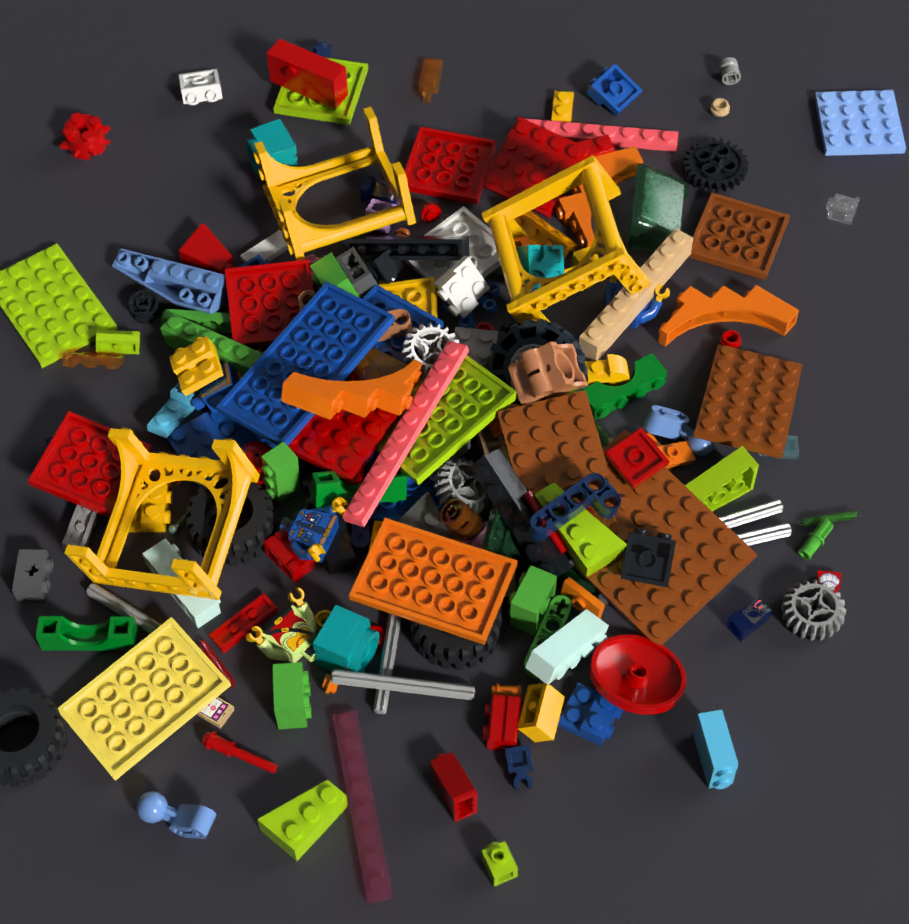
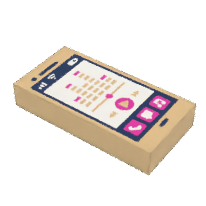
M217 697L196 715L221 729L235 709L234 706Z

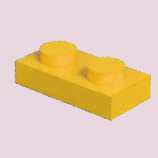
M554 92L551 121L571 122L574 92Z

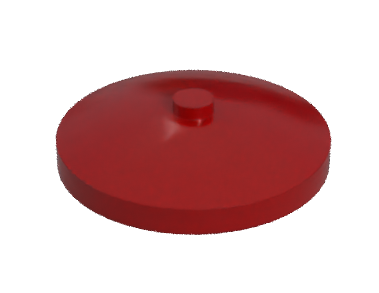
M618 635L608 638L596 648L590 662V676L597 691L611 704L631 713L653 715L668 711L680 701L686 687V673L677 656L664 645L654 643L647 637Z

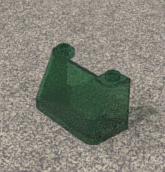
M638 163L629 248L656 251L675 228L681 231L683 199L688 196V186H685V181L647 164Z

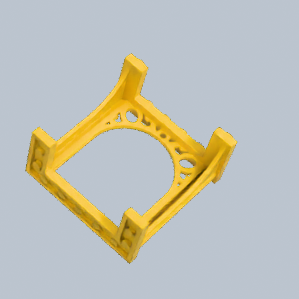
M371 107L364 108L363 110L372 146L304 167L287 166L273 159L266 151L262 141L254 143L256 152H253L256 164L261 165L258 172L261 180H265L266 183L262 185L265 195L268 198L274 217L277 219L290 255H295L297 261L305 259V252L404 220H406L408 226L416 223L406 173L400 162L391 165L385 154L377 117ZM374 164H378L398 204L372 214L333 225L310 223L302 219L296 212V204L299 197L312 185ZM286 192L295 193V194L292 195V196H284V195H283V194L286 193Z
M593 155L482 213L483 220L491 227L511 303L506 305L507 310L520 324H523V321L528 319L533 321L544 319L551 323L540 310L565 300L567 297L583 291L587 287L603 281L613 274L631 295L651 285L649 278L628 254L611 211L609 200L621 195L620 189ZM582 184L595 224L594 239L588 253L574 268L555 277L540 278L527 273L520 263L514 239L526 235L529 240V237L514 219ZM595 254L604 255L595 261L591 260ZM540 283V288L530 293L532 287Z
M124 427L120 429L110 428L108 437L118 448L120 455L121 482L118 497L97 556L88 547L67 545L64 553L94 583L219 600L222 593L217 587L220 574L250 483H257L260 474L238 446L237 442L232 439H214L211 448L220 460H211L204 456L193 458L185 454L175 456L165 452H159L158 454L150 453L133 434L132 430ZM152 471L160 472V479L158 481L150 480V473ZM166 473H173L171 476H166ZM206 477L212 478V480L208 481ZM183 480L197 482L211 491L216 501L217 517L201 567L195 561L173 559L171 568L179 577L116 569L134 515L140 504L150 493L165 484ZM219 480H228L224 487L215 489V485ZM144 482L148 485L146 489H143L145 487ZM225 494V499H221V495Z

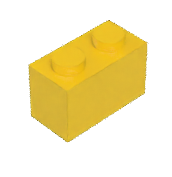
M550 684L528 685L517 729L534 742L554 740L565 697Z

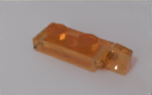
M424 58L419 83V92H423V103H431L432 93L437 94L439 92L443 60Z
M96 352L63 353V366L71 368L76 367L78 364H84L86 368H96L97 365H104L106 369H118V366L120 367L125 363L124 354Z

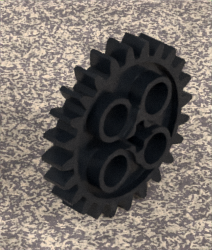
M705 138L704 143L697 141L696 146L692 144L691 148L686 150L682 169H684V175H688L687 180H693V186L700 184V190L707 187L708 192L713 188L718 193L719 189L722 188L726 192L727 187L733 190L735 185L740 186L741 181L745 180L749 163L746 161L747 155H743V149L737 150V144L730 146L731 141L723 143V138H721L719 142H716V139L712 138V142H709Z

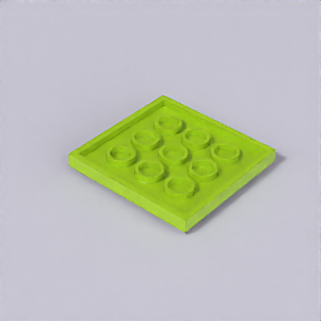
M327 58L346 66L348 96L337 109H333L281 86L274 105V114L350 125L368 72V64Z

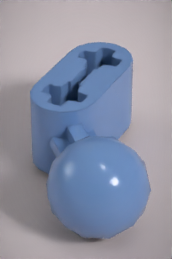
M653 405L642 424L647 432L673 440H679L682 437L688 441L689 448L698 457L709 455L715 446V442L695 438V430L687 425L690 421L688 416L677 410Z
M153 791L143 794L136 804V813L141 820L152 824L164 820L171 823L169 829L173 833L185 838L205 839L216 817V813L213 810L202 805L180 804L178 810L168 806V802L163 795Z

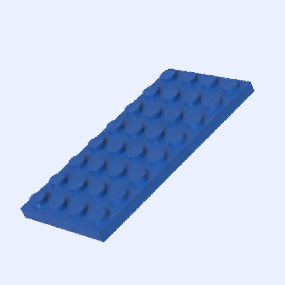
M326 281L216 406L218 412L277 446L282 442H285L288 446L315 414L281 402L283 382L293 372L319 379L344 381L394 323V315Z

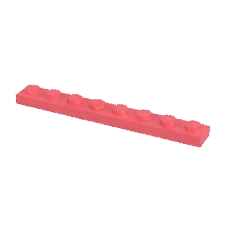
M526 119L574 142L608 134L613 146L630 148L636 146L639 149L677 151L678 132Z

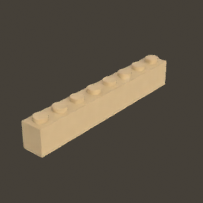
M675 228L640 268L649 278L651 285L632 295L623 287L579 337V344L586 358L597 361L603 356L656 295V286L659 284L664 285L689 257L692 250L693 237Z

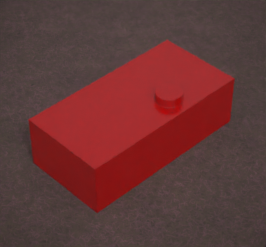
M280 38L267 52L270 82L333 109H337L348 96L346 66Z

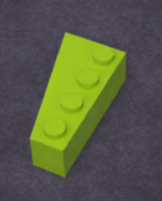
M552 483L534 494V496L543 508L565 491L557 484ZM586 509L557 530L568 548V553L586 578L625 554L627 544ZM553 511L556 516L563 515L560 511Z

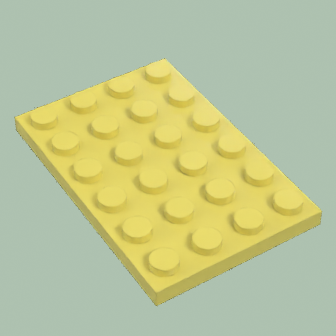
M171 617L58 707V710L65 721L116 781L228 689L231 684Z

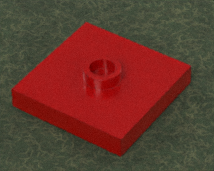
M642 427L604 452V456L632 490L669 465L670 462Z

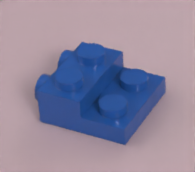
M614 64L610 69L606 67L599 74L600 78L598 80L594 78L587 85L589 89L586 93L599 106L604 104L617 116L643 90Z
M577 683L559 718L558 727L602 746L605 738L608 740L611 738L615 728L612 724L615 718L618 720L621 718L624 710L611 704L598 691Z

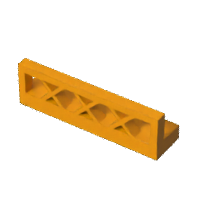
M531 210L514 219L528 234L529 242L532 245H563L564 260L569 251H577L580 245Z

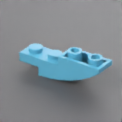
M178 382L170 391V399L147 424V431L167 439L174 429L182 426L188 420L195 409L191 400L200 395V390L198 389L185 396Z

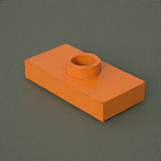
M688 441L657 446L670 461L669 465L666 466L667 469L693 464L696 460L688 446Z
M568 577L563 583L560 595L568 597L576 610L583 612L587 609L601 619L605 604L572 578Z

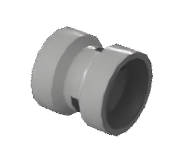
M728 57L720 61L718 67L722 82L726 85H733L739 82L741 74L738 69L737 60Z

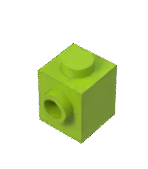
M505 841L490 843L482 850V862L494 887L517 877L518 867Z

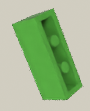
M282 442L261 456L263 465L261 469L264 473L263 482L265 490L269 494L270 500H275L280 506L301 491L298 457L285 442Z

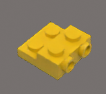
M207 336L196 338L193 344L186 348H178L173 355L169 356L172 370L178 376L181 391L185 396L224 376L216 347Z
M167 484L157 488L143 500L134 515L129 532H166V526L171 522V511L168 510L169 504L173 503V492L169 491Z

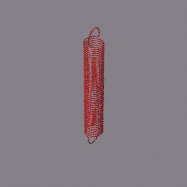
M204 640L205 650L203 646L199 648H202L201 650L204 654L209 649L212 655L210 660L214 656L218 664L217 668L220 665L226 679L228 678L231 684L235 680L231 674H227L229 673L210 645L207 646V642Z

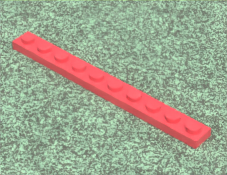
M447 341L412 399L409 409H406L342 515L345 522L365 527L468 354L469 349L467 345Z

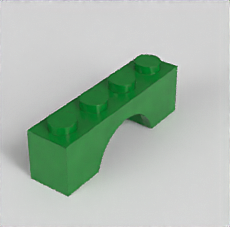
M653 353L634 362L633 378L628 383L621 386H608L597 381L584 388L594 420L606 417L610 412L625 407L629 402L640 399L646 393L654 389L657 390L665 384L667 370Z
M400 469L397 471L380 502L395 503L406 500L407 475ZM335 471L312 473V498L316 508L332 504L333 500L337 497H342L349 505L361 484L351 485L343 482Z
M39 616L36 639L41 651H129L137 645L139 629L135 617L110 616L109 620L102 624L82 625L71 622L63 616Z

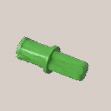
M821 520L815 530L808 534V539L798 550V554L803 559L811 560L819 546L824 545L825 538L834 526L830 520Z

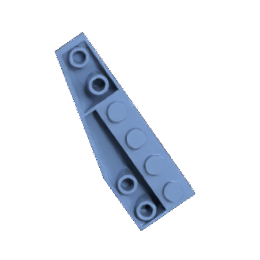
M121 248L112 265L114 269L175 305L209 314L228 305L226 277L224 274Z

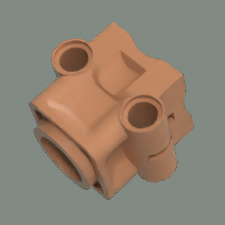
M549 342L539 348L523 352L520 355V360L508 366L512 388L517 391L518 399L522 405L576 393L578 390L588 386L585 375L579 369L577 354L573 344Z

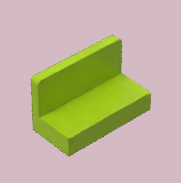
M97 330L96 353L139 355V331Z

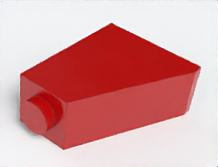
M203 223L179 250L181 264L224 275L225 269L234 268L232 255L206 224Z
M442 753L435 756L430 761V772L454 822L477 813L478 793L454 753Z

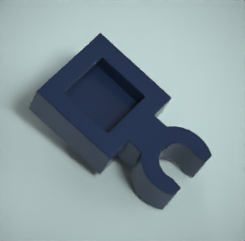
M530 745L505 748L509 775L516 774L514 789L519 791L518 783L521 780H525L528 783V788L532 789V779L527 775V772L533 771Z

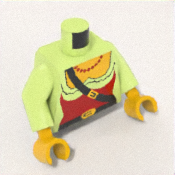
M296 588V591L299 593L298 599H295L291 592L288 594V599L296 603V607L292 605L264 632L258 626L252 627L251 629L256 633V638L250 633L246 634L247 641L256 642V646L269 659L278 661L288 660L291 663H296L302 656L310 662H313L316 658L313 642L316 639L318 628L309 605L306 601L303 602L304 591L300 588Z

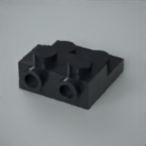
M635 528L634 532L629 531L621 579L668 588L676 540H672V535L658 532L656 537L648 535L649 530Z

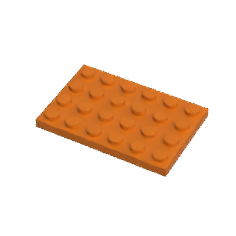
M384 518L351 589L349 600L485 645L516 570L517 560Z

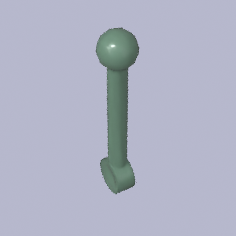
M185 514L175 524L169 526L168 530L170 533L177 532L178 527L187 519Z

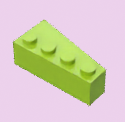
M741 446L685 486L713 512L753 490L759 464Z

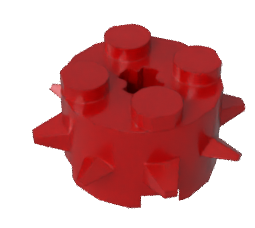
M81 113L72 114L71 119L65 123L63 131L59 132L65 137V140L59 147L60 149H68L74 158L89 160V156H97V153L101 155L106 149V145L111 143V141L105 138V134L111 128L110 126H102L101 120L97 116Z

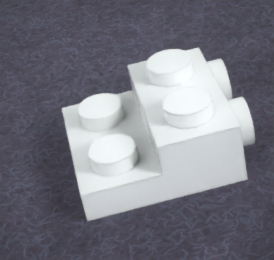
M217 69L179 74L184 104L196 105L202 101L215 102L218 99H222Z
M465 255L434 283L438 289L437 294L450 305L448 307L449 311L457 317L459 315L462 318L466 317L479 305L477 300L490 289L470 258Z

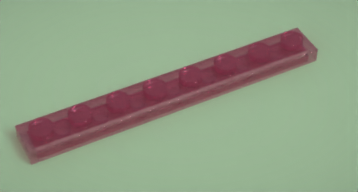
M357 711L332 715L367 903L393 899Z

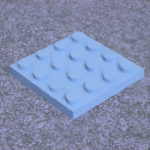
M893 90L815 93L814 98L825 156L905 153L906 146Z

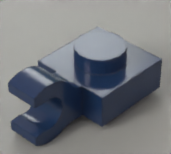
M318 41L312 45L311 52L322 57L331 56L332 44H327L326 41Z

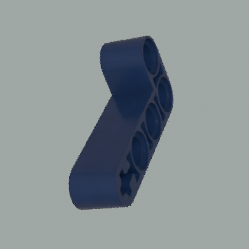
M591 473L536 512L531 517L528 535L535 541H542L590 506L602 518L611 519L618 512L621 497L601 474ZM589 485H595L598 487V490L591 489ZM571 498H578L581 502L575 503ZM604 502H610L614 507H607ZM553 511H560L563 515L556 516Z

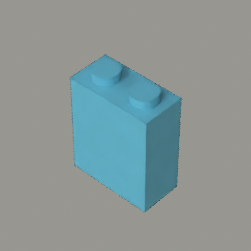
M723 710L700 713L697 716L693 737L708 788H727L733 784L739 764Z

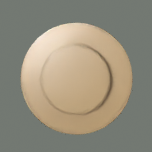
M718 98L711 104L710 111L715 116L723 117L730 112V106L727 100Z

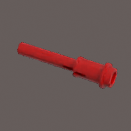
M208 731L204 736L202 745L207 750L213 749L227 757L232 755L272 774L277 770L278 765L236 747L235 742L218 736L215 731Z

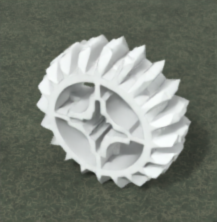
M431 322L427 328L423 324L419 326V330L414 327L412 332L406 335V340L403 341L402 347L404 349H402V356H405L404 364H410L413 360L422 362L421 372H423V380L434 365L431 363H435L443 350L440 345L445 346L447 341L459 343V340H453L455 337L454 333L448 334V327L444 328V330L440 329V323L436 328L433 327ZM414 348L422 355V360L416 355Z

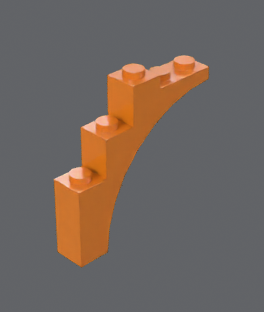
M636 146L595 156L616 185L628 178L642 174L643 159ZM581 184L572 189L573 195L559 198L556 214L558 219H562L564 226L571 225L572 231L577 233L580 247L587 248L592 245L594 233L591 227V210L583 185Z
M724 285L718 292L714 291L710 297L690 286L685 292L682 291L676 299L677 309L671 315V319L660 326L658 333H660L658 343L666 347L671 341L686 331L704 324L716 322L755 324L785 336L796 324L799 310L758 285L751 291L748 290L743 297Z
M413 360L405 368L393 374L364 381L325 380L293 372L283 382L281 402L329 420L336 413H339L341 409L364 418L376 408L400 416L405 409H409L413 397L410 394L416 384L419 385L422 380V362Z

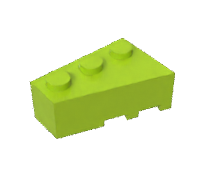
M326 780L257 819L260 831L293 859L298 861L348 807L347 797L329 780Z

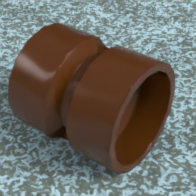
M459 498L446 502L440 511V521L464 540L472 539L481 530L482 517Z

